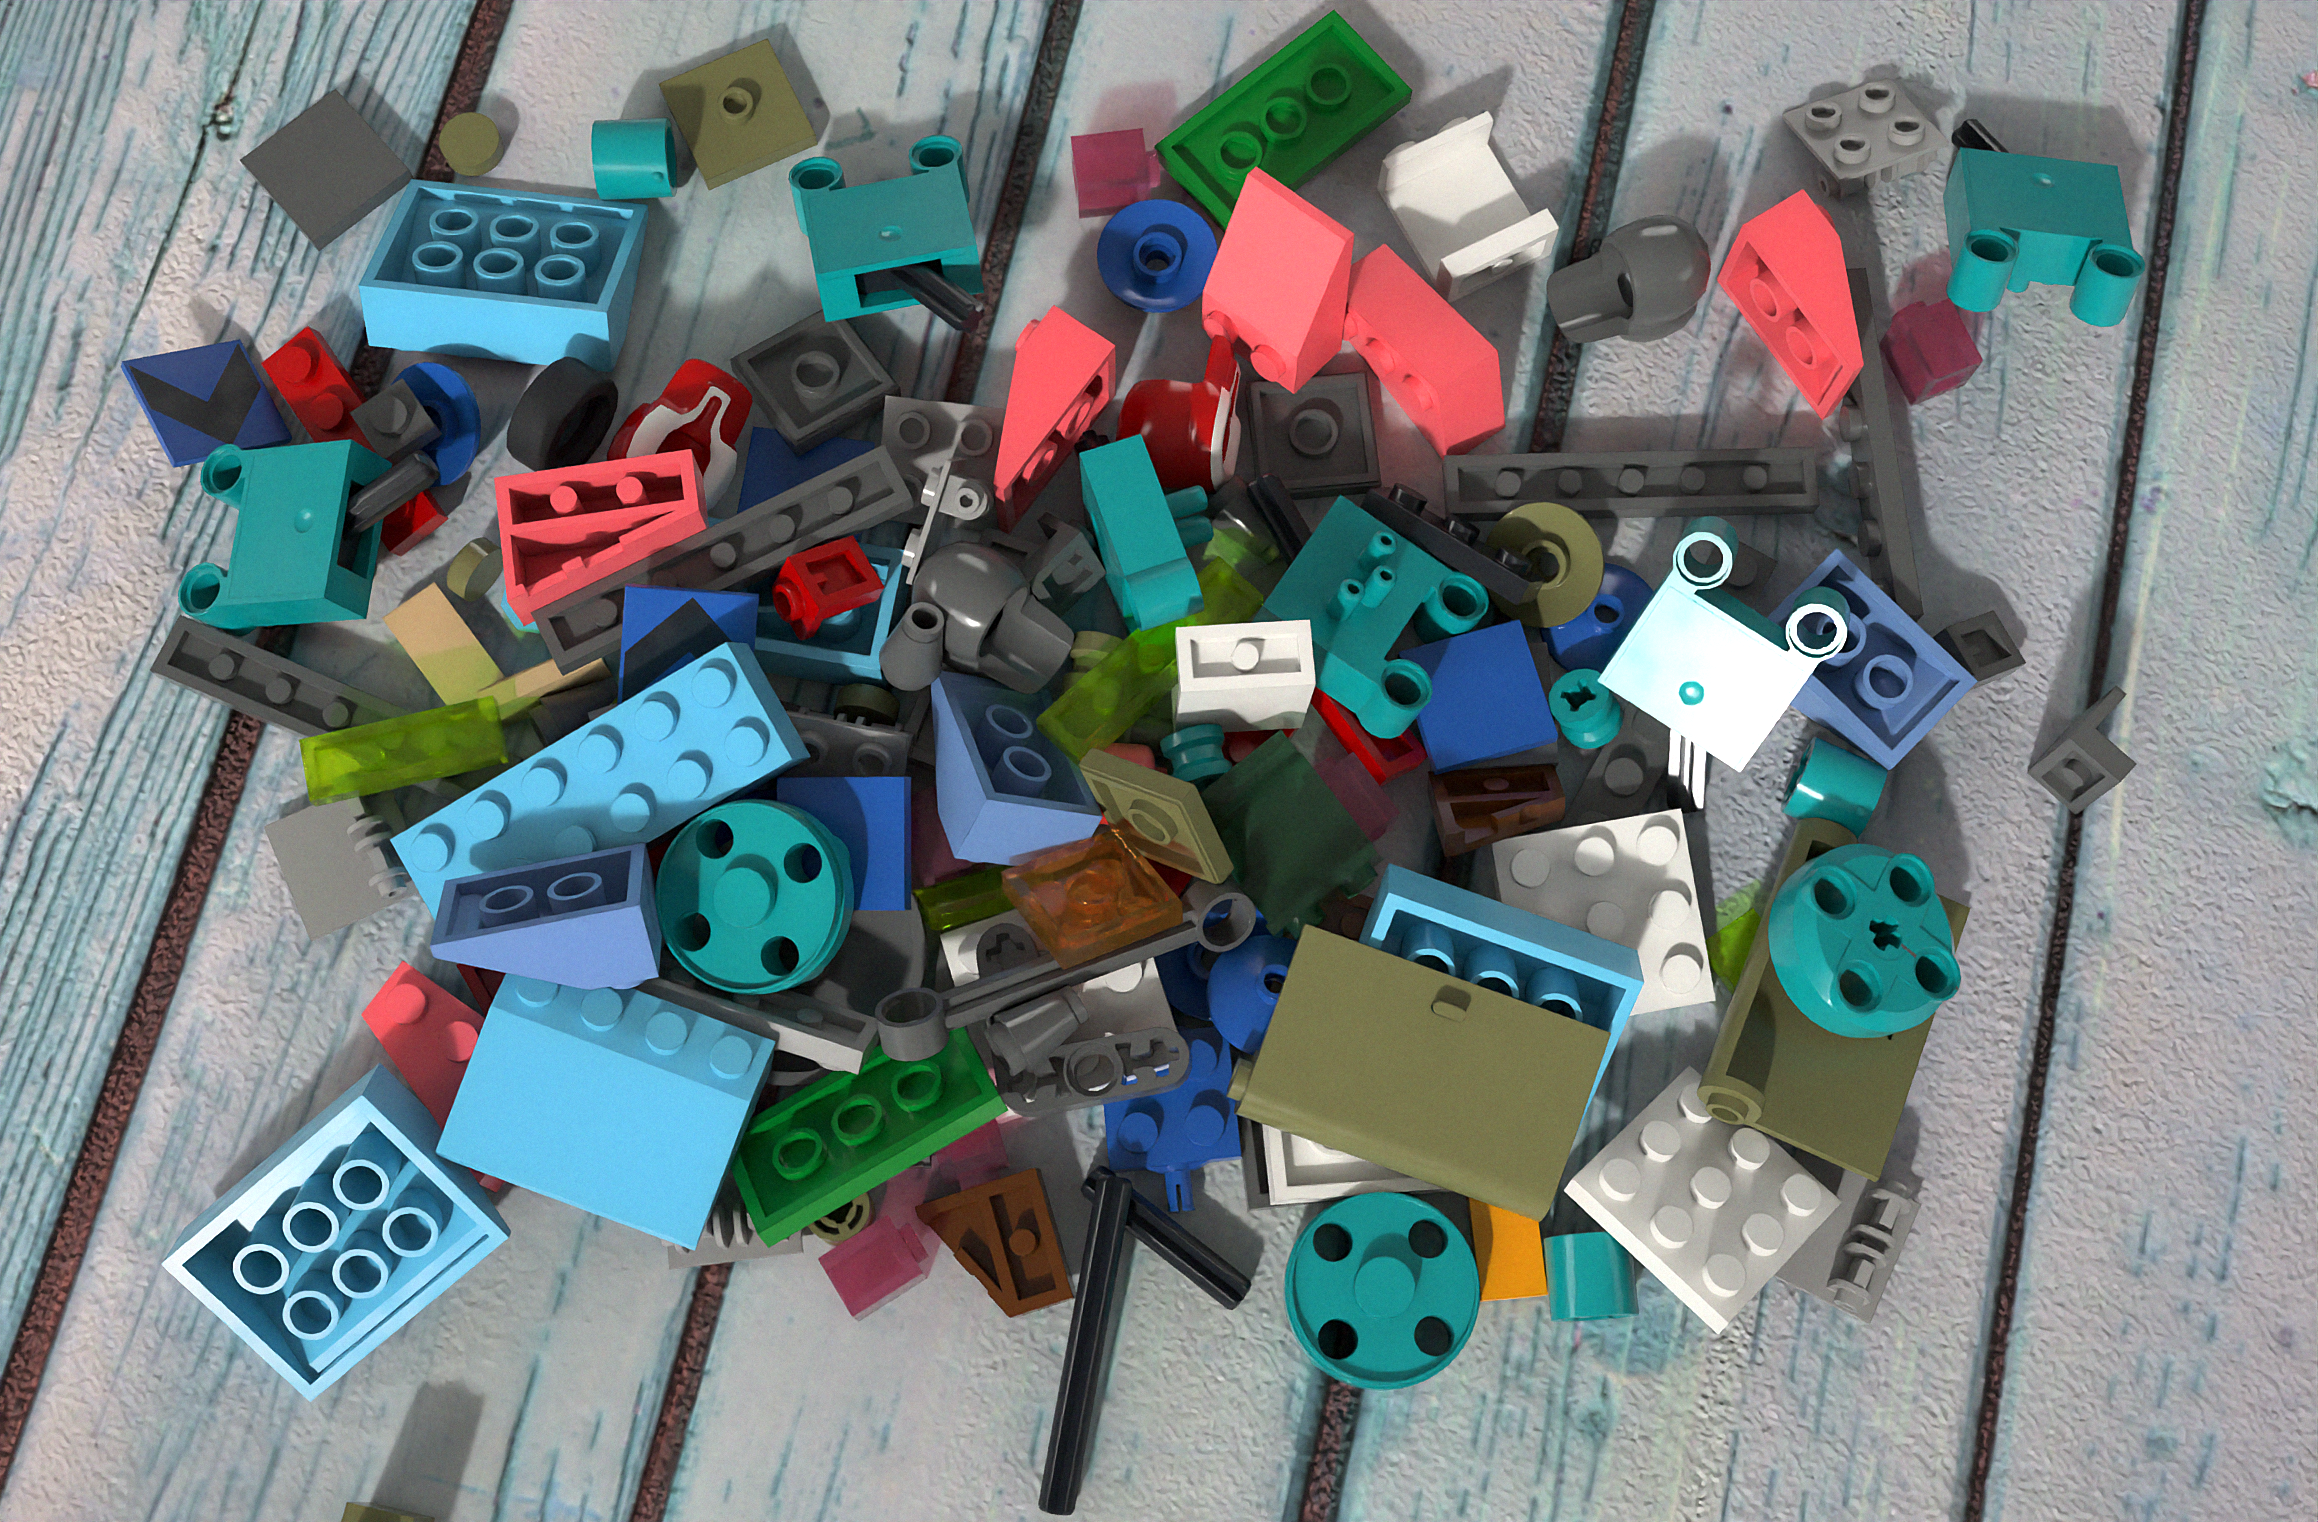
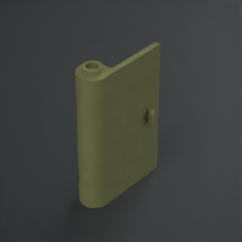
M1805 818L1800 820L1795 826L1698 1086L1697 1096L1706 1104L1705 1109L1707 1113L1719 1121L1733 1125L1744 1123L1876 1182L1880 1179L1936 1011L1921 1024L1901 1032L1876 1038H1851L1832 1033L1811 1021L1787 995L1775 972L1768 940L1769 916L1776 894L1786 879L1807 861L1841 846L1859 844L1856 836L1838 823L1821 818ZM1938 894L1951 924L1956 953L1971 908Z
M1304 923L1260 1049L1254 1052L1250 1062L1241 1058L1238 1059L1229 1081L1226 1097L1236 1100L1234 1114L1540 1222L1546 1216L1555 1197L1611 1033Z

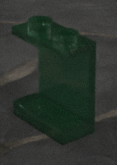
M1279 730L1199 794L1234 866L1231 875L1267 920L1268 924L1265 925L1267 929L1277 938L1281 939L1291 933L1298 940L1304 923L1317 927L1327 918L1322 908L1343 892L1347 899H1351L1379 877L1374 867L1385 858L1291 738L1282 730Z

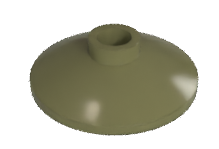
M1536 502L1520 506L1501 518L1486 540L1485 544L1497 551L1501 545H1504L1527 556L1534 562L1530 571L1545 579L1534 601L1520 605L1514 604L1486 587L1494 604L1514 621L1520 619L1523 625L1544 628L1572 621L1588 609L1601 589L1605 574V556L1600 538L1593 526L1581 514L1567 506L1551 502ZM1547 552L1554 554L1558 560V569L1552 576L1546 575L1540 568L1541 557Z

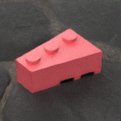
M1385 243L1352 264L1342 340L1349 341L1441 459L1444 460L1445 455H1465L1504 429L1506 425L1498 350Z
M691 449L494 478L507 602L524 626L534 622L531 612L709 528L703 477Z
M402 961L361 1015L443 1131L486 1018L405 961ZM468 1167L480 1185L496 1193L505 1182L502 1179Z

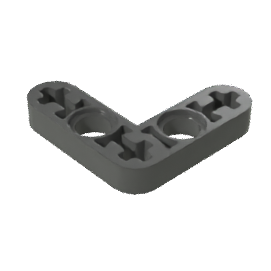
M1000 923L989 928L981 936L976 948L979 979L1004 970L999 962H991V956L1001 953V942L1011 940L1018 950H1025V955L1015 958L1014 966L1040 957L1035 941L1024 928L1013 923ZM995 1015L986 1018L987 1028L996 1023ZM1153 1027L1060 1045L1033 1072L1041 1079L1059 1076L1053 1064L1054 1062L1064 1060L1063 1076L1067 1087L1071 1091V1095L1060 1098L1061 1088L1057 1084H1052L1036 1089V1100L1027 1103L1025 1097L1020 1092H1012V1085L1022 1082L1023 1072L1021 1071L1012 1077L991 1049L997 1089L1005 1104L1014 1113L1023 1117L1047 1116L1169 1092L1179 1088L1188 1079L1192 1070V1054L1186 1041L1178 1032L1167 1027ZM1158 1043H1164L1170 1053H1179V1060L1169 1063V1075L1159 1077L1151 1066L1135 1068L1132 1070L1138 1080L1137 1083L1126 1085L1127 1069L1123 1058L1119 1054L1120 1049L1131 1047L1130 1057L1133 1061L1152 1057L1154 1054L1153 1045ZM1093 1054L1108 1057L1114 1066V1075L1111 1082L1105 1088L1098 1091H1089L1082 1088L1077 1080L1079 1064L1086 1057Z

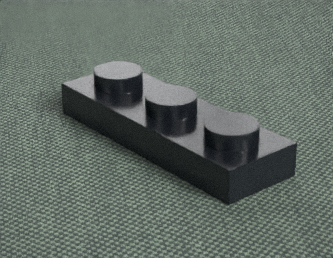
M1395 483L1393 488H1370L1360 508L1402 537L1514 604L1520 605L1534 601L1545 579L1530 571L1534 562L1527 556L1504 545H1501L1498 551L1477 539L1481 531L1476 526L1452 514H1447L1444 520L1425 508L1428 499L1410 487Z

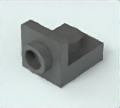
M1045 512L1037 522L1048 538V541L1019 569L1029 581L1030 591L1035 599L1061 618L1106 574V571L1093 551L1098 546L1095 538L1081 523L1074 519L1066 523Z
M1994 610L1948 626L1932 637L1978 681L1970 690L2011 675L2026 664Z

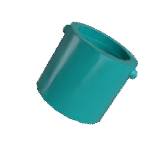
M668 117L594 121L591 134L592 164L595 184L601 200L676 196V148L672 125Z
M1814 736L1804 750L1792 774L1781 803L1780 811L1799 820L1821 818L1833 821L1850 830L1858 839L1878 803L1888 770L1875 762Z
M1577 1233L1543 1239V1255L1545 1256L1552 1322L1607 1320L1639 1315L1633 1255L1610 1233Z

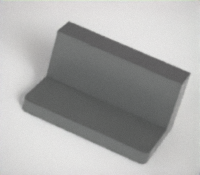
M2117 685L2076 718L2027 772L2075 815L2119 784L2137 765V763L2096 729L2127 695Z

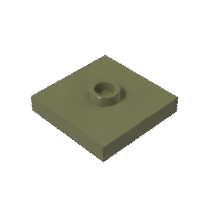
M768 38L659 83L662 96L708 191L818 145L816 134Z
M1091 748L1079 763L1080 770L1120 847L1208 882L1222 885L1234 869V866L1196 786L1126 759Z

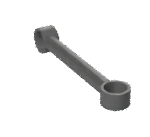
M1226 878L1222 885L1200 879L1187 890L1182 898L1180 907L939 994L934 990L919 987L893 992L883 998L875 1009L882 1050L888 1057L895 1060H922L937 1054L947 1045L950 1031L1002 1013L1053 991H1058L1066 985L1070 987L1076 986L1199 941L1205 948L1214 952L1231 950L1240 945L1250 935L1256 921L1255 906L1251 899L1228 878ZM1232 899V906L1226 917L1212 927L1203 928L1204 919L1210 909L1223 900Z

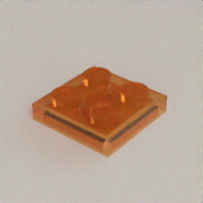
M1119 827L1001 872L1003 892L1063 970L1183 923L1182 901Z

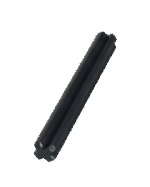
M1105 1174L1100 1175L1096 1182L1038 1501L1039 1509L1050 1514L1071 1515L1076 1505L1133 1188L1132 1182L1123 1177Z

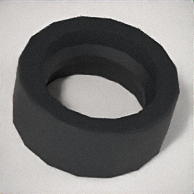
M566 356L552 362L527 388L513 412L507 430L506 446L511 456L534 472L587 463L602 443L617 410L619 392L614 381L577 358Z

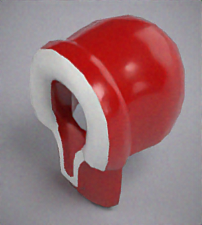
M1214 335L1203 382L1187 383L1166 379L1144 380L1134 384L1124 399L1117 419L1116 441L1138 434L1142 435L1162 490L1181 491L1199 485L1203 487L1206 495L1216 494L1234 475L1241 443V424L1235 413L1241 372L1238 362L1235 360V352L1231 342L1222 335Z
M688 359L676 371L658 399L654 400L651 404L642 403L628 415L612 439L607 452V461L691 449L703 477L708 511L717 504L727 491L735 474L737 451L734 444L748 418L753 403L752 395L740 381L719 367L701 359Z

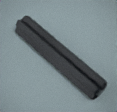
M1098 1165L1092 1170L1080 1189L1082 1195L1092 1203L1099 1176L1105 1174L1117 1176L1103 1165ZM1132 1188L1125 1229L1229 1310L1237 1308L1251 1289L1250 1279Z

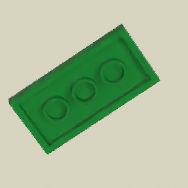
M1332 10L1154 145V158L1225 233L1247 174L1257 166L1295 192L1409 104L1413 90L1335 10Z
M965 1026L950 1031L947 1045L937 1054L922 1060L899 1061L892 1059L883 1052L880 1044L875 1047L858 1075L848 1071H833L750 1119L730 1168L757 1235L768 1248L1008 1111Z

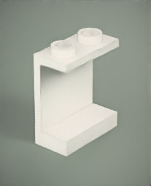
M1488 111L1469 120L1467 117L1456 118L1444 125L1437 135L1418 144L1413 141L1405 142L1390 151L1385 159L1382 160L1377 190L1440 296L1448 304L1549 256L1559 230V226L1548 208L1532 216L1530 215L1487 143L1494 121Z
M1310 620L1176 627L1177 670H1170L1169 673L1174 732L1204 724H1219L1222 726L1223 732L1302 728L1316 685Z

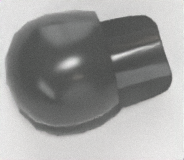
M1658 214L1644 217L1617 228L1603 239L1600 251L1591 258L1562 268L1549 276L1546 291L1552 314L1560 331L1569 341L1578 344L1599 341L1619 335L1625 341L1645 343L1662 339L1681 330L1696 312L1698 301L1706 292L1711 272L1708 244L1696 227L1672 215ZM1627 273L1633 292V308L1629 307L1622 298L1617 281L1620 276Z
M958 541L939 547L923 561L913 582L911 605L918 602L933 604L942 612L944 616L942 663L959 672L976 675L985 673L1011 689L1026 695L1035 694L1056 674L1073 645L1074 634L1072 629L1035 599L1030 591V583L1020 569L998 551L981 543ZM1000 610H1002L1003 616L999 624L997 625L995 630L985 640H983L993 620L996 618Z

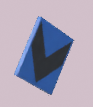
M240 339L126 360L121 363L120 367L173 468L204 462L212 451L225 444H234L244 450H253L284 445L292 441V436Z
M625 583L617 706L725 642L748 643L754 654L759 594Z

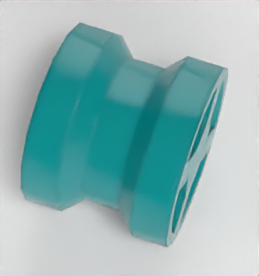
M1587 668L1573 670L1564 674L1554 683L1548 697L1551 713L1555 720L1559 722L1566 739L1574 746L1583 749L1598 748L1609 743L1618 735L1624 718L1622 708L1617 698L1613 696L1612 690L1597 681L1601 673Z
M1204 724L1185 728L1166 736L1160 741L1163 757L1172 762L1174 769L1172 777L1194 784L1198 792L1221 786L1235 778L1232 762L1223 757L1221 746L1225 741L1222 726L1219 724Z

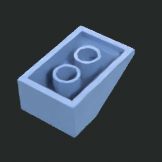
M1836 548L1767 618L1786 630L1789 614L1795 599L1803 591L1812 587H1829L1838 591L1846 599L1850 607V623L1847 638L1842 649L1833 657L1819 662L1789 705L1890 771L1978 681ZM1811 612L1805 614L1800 619L1803 627L1816 635H1825L1836 628L1834 620L1822 612Z
M941 671L939 677L931 683L938 815L954 858L966 859L977 863L988 862L1025 867L1030 870L1041 869L1071 873L1103 815L1080 770V762L1048 689L1042 688L1035 694L1026 695L1009 688L997 680Z
M642 842L445 880L430 943L433 958L586 990L610 986L615 989H628L642 984L647 979L659 977L662 933L655 904L656 881L646 843Z

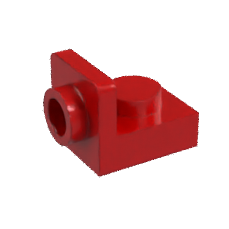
M852 535L788 556L771 588L777 613L782 620L790 623L797 637L802 641L815 635L823 619L877 601L885 587Z

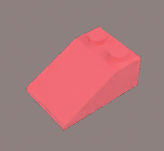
M1256 166L1247 174L1203 289L1201 328L1206 331L1211 340H1213L1215 334L1226 337L1231 342L1234 352L1250 362L1260 376L1268 381L1278 382L1295 394L1341 350L1354 233Z
M1802 189L1742 225L1716 280L1821 420H1824L1833 414L1863 368L1864 362L1840 236L1835 230V224L1828 211L1821 205L1814 204L1808 194Z
M1055 305L1051 307L1041 322L1037 319L1031 320L1021 332L1015 345V351L1017 352L993 481L998 528L1007 534L1012 532L1074 451L1075 443L1083 439L1082 433L1090 430L1116 396L1115 345Z

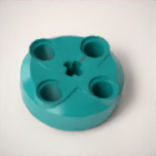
M747 799L728 802L712 808L695 818L679 832L667 849L660 865L656 881L655 904L659 926L667 946L680 964L692 975L711 986L727 992L744 995L768 994L787 990L815 979L823 972L824 968L842 946L852 920L854 885L850 869L851 857L848 848L840 838L834 836L817 818L801 808L785 802ZM723 822L729 825L734 836L733 846L725 856L717 849L715 843V834ZM810 845L820 852L822 858L821 871L814 880L807 877L801 865L804 851ZM699 914L704 915L711 928L709 941L704 947L699 945L693 934V924ZM786 938L791 939L795 943L799 952L798 964L792 972L785 969L779 958V948L782 941Z
M1868 844L1841 846L1804 863L1786 879L1776 894L1768 924L1769 949L1775 972L1792 1002L1804 1015L1820 1027L1832 1033L1851 1038L1884 1037L1921 1024L1939 1008L1943 1001L1952 998L1959 990L1961 974L1960 967L1955 959V945L1951 924L1943 903L1935 891L1933 874L1929 866L1920 857L1912 853H1900L1897 855L1887 849Z
M1373 1192L1342 1198L1319 1212L1308 1223L1293 1245L1288 1257L1283 1279V1300L1291 1331L1297 1343L1314 1366L1347 1385L1373 1391H1389L1410 1387L1433 1377L1458 1356L1471 1336L1476 1323L1480 1304V1281L1476 1262L1468 1243L1447 1216L1427 1202L1407 1194ZM1424 1223L1436 1228L1442 1239V1249L1438 1257L1423 1258L1412 1250L1408 1236L1409 1230L1413 1225ZM1324 1227H1334L1342 1231L1349 1244L1347 1256L1343 1260L1336 1262L1326 1261L1321 1258L1313 1245L1314 1234L1317 1230ZM1422 1319H1434L1440 1322L1447 1331L1448 1345L1444 1353L1439 1356L1427 1355L1416 1345L1414 1338L1415 1328ZM1338 1322L1348 1327L1354 1339L1353 1350L1349 1357L1337 1360L1323 1353L1319 1346L1318 1335L1324 1324Z

